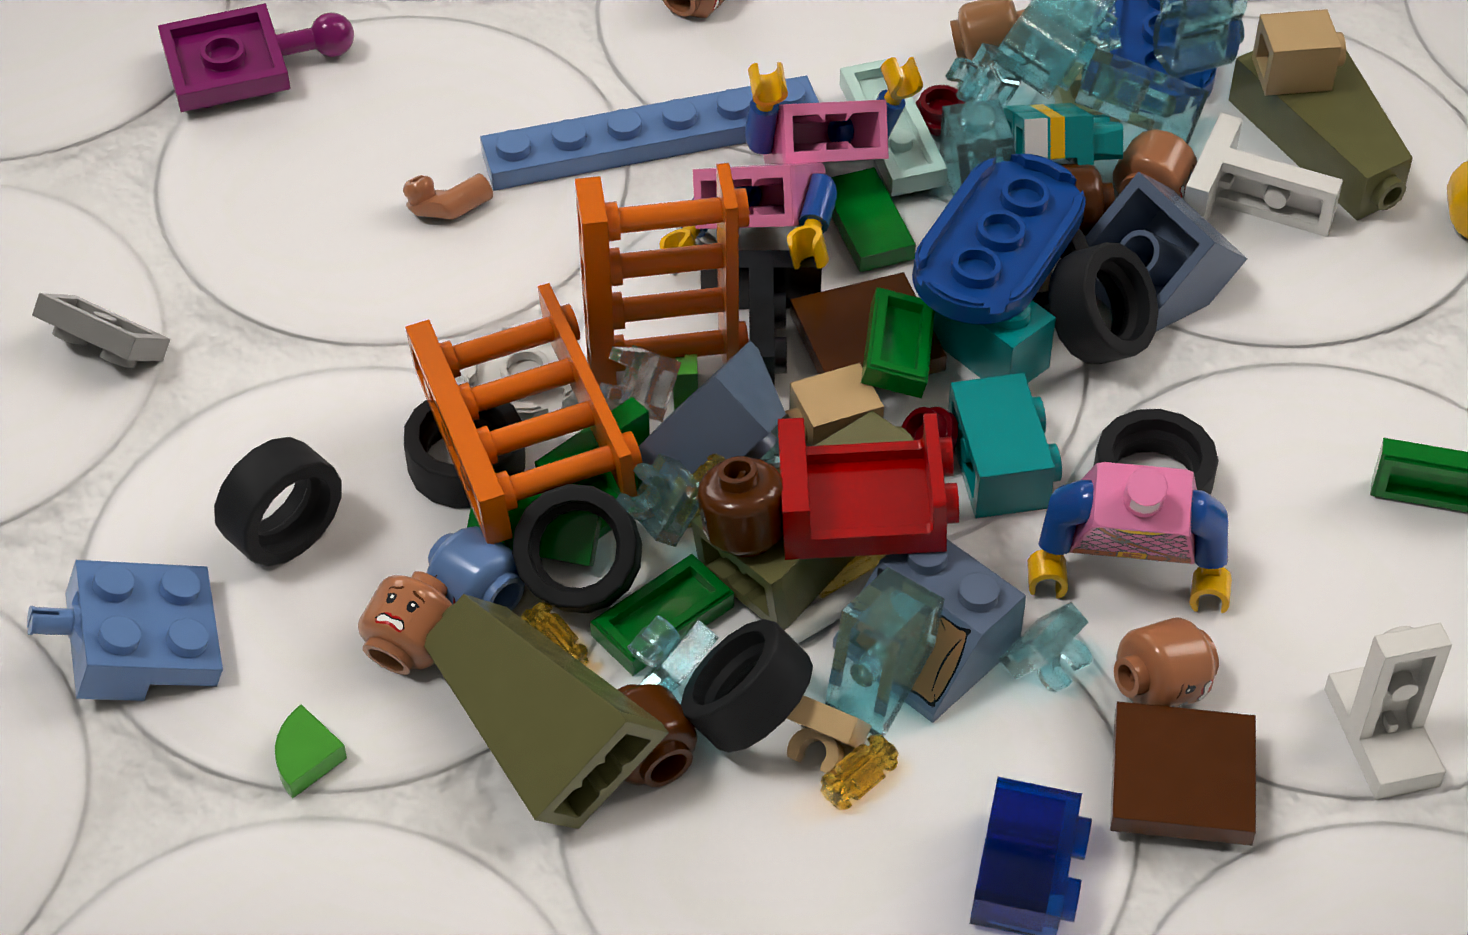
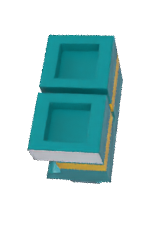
M1072 103L1003 106L1004 161H1010L1011 154H1033L1048 159L1064 158L1072 164L1077 163L1078 165H1094L1096 160L1123 159V124L1120 122H1110V117L1107 115H1092Z

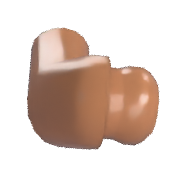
M480 173L449 190H435L432 178L423 175L408 180L403 187V193L408 199L406 207L413 214L421 217L453 220L493 198V190L490 183Z

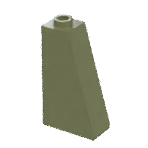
M1347 50L1344 65L1337 67L1332 91L1269 96L1264 94L1252 61L1253 51L1236 58L1228 100L1300 168L1342 179L1343 183L1338 204L1354 219L1358 221L1379 210H1388L1402 200L1406 191V182L1413 157Z
M871 411L815 446L913 441L914 439L904 428L900 426L895 427L880 415ZM701 515L691 520L698 559L734 592L735 598L761 619L774 621L783 630L788 628L855 557L785 560L784 536L779 542L760 555L744 558L733 556L711 545L704 534Z
M463 594L455 604L445 610L442 614V619L426 636L424 647L536 821L579 829L669 733L662 722L505 606Z

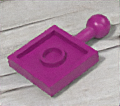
M266 3L158 25L162 47L180 112L209 108L214 105L291 89L283 56L315 49L326 56H340L350 49L354 41V30L350 21L343 15L334 12L320 15L315 19L311 28L276 35Z

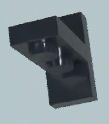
M739 250V309H749V341L759 349L775 387V374L787 373V337H775V329H786V309H790V299L821 292L822 268L817 269L814 256H810L800 262L799 269H795L789 250ZM718 269L701 270V289L718 287Z

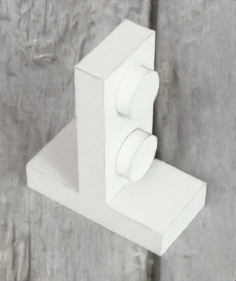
M1221 112L1186 185L1184 200L1206 221L1214 205H1218L1327 237L1334 220L1343 180L1237 150L1243 118Z
M1441 622L1415 628L1399 626L1383 634L1374 635L1365 667L1329 673L1324 690L1375 800L1437 788L1442 784L1446 770L1424 727L1452 647V643Z

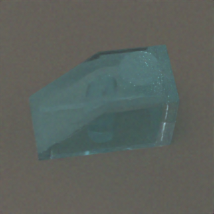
M1095 48L1090 64L1083 72L1081 87L1075 103L1146 130L1157 129L1171 132L1189 144L1209 91L1147 66Z
M999 99L943 106L939 152L948 168L947 182L952 196L955 195L970 172L978 164L997 157L996 163L1010 161L1011 154H1015L1013 135Z
M889 567L880 573L842 610L825 704L870 724L872 727L869 733L881 739L889 731L935 647L945 599Z

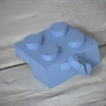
M75 560L65 593L67 608L30 606L28 609V635H68L71 644L76 699L144 701L150 684L214 687L218 685L223 667L207 566Z

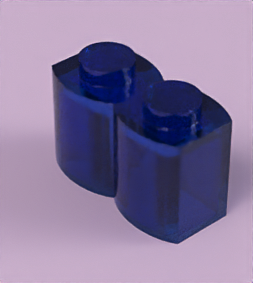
M1003 777L997 778L969 924L1021 935H1057L1060 920L1074 923L1082 879L1068 877L1071 858L1085 860L1092 818L1079 816L1082 793Z

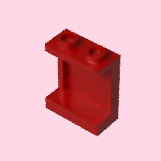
M937 413L923 414V437L920 440L806 446L804 418L778 419L780 475L783 486L781 496L785 560L947 551V524L959 523V495L957 483H945L944 477L954 476L953 444L951 437H939Z

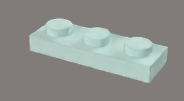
M887 59L840 68L839 85L847 101L876 100L882 90H888L880 68ZM913 97L904 99L906 102L905 108L888 139L889 159H874L891 196L946 186L948 168Z

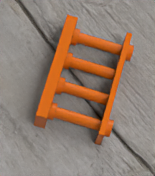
M729 163L716 164L717 197L618 208L617 201L605 202L601 176L575 179L586 354L588 364L604 398L618 397L616 372L627 371L628 364L673 360L676 357H685V354H697V357L721 354L724 365L749 342L746 322L739 321V227H749V204L746 189L734 188ZM717 223V243L629 253H620L619 247L609 248V241L621 240V233ZM718 269V287L623 298L621 292H612V286L623 285V279ZM718 312V330L624 340L623 334L614 335V330L625 329V322Z
M550 283L537 286L542 312L541 319L452 346L450 340L439 343L429 319L405 326L415 373L487 544H495L513 538L508 511L518 508L517 501L567 484H573L611 471L625 502L637 498L634 471L643 468V462L635 436L632 431L621 433L577 341L581 337L575 313L570 304L560 306ZM549 342L559 360L472 388L468 382L457 385L455 378L461 376L460 370ZM568 384H570L578 401V404L489 431L487 426L476 429L473 422L479 419V412ZM588 427L591 428L599 445V448L511 476L508 475L506 470L495 473L492 466L498 463V456Z

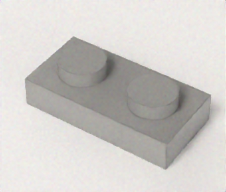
M39 293L32 316L54 326L52 334L55 337L77 345L86 346L88 342L102 348L101 358L123 367L135 368L137 361L163 362L170 342V338L76 295Z

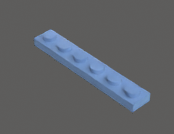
M807 75L785 79L788 96L784 101L778 103L779 105L819 103ZM751 86L480 136L481 152L493 191L746 143L745 128L750 101L753 99Z

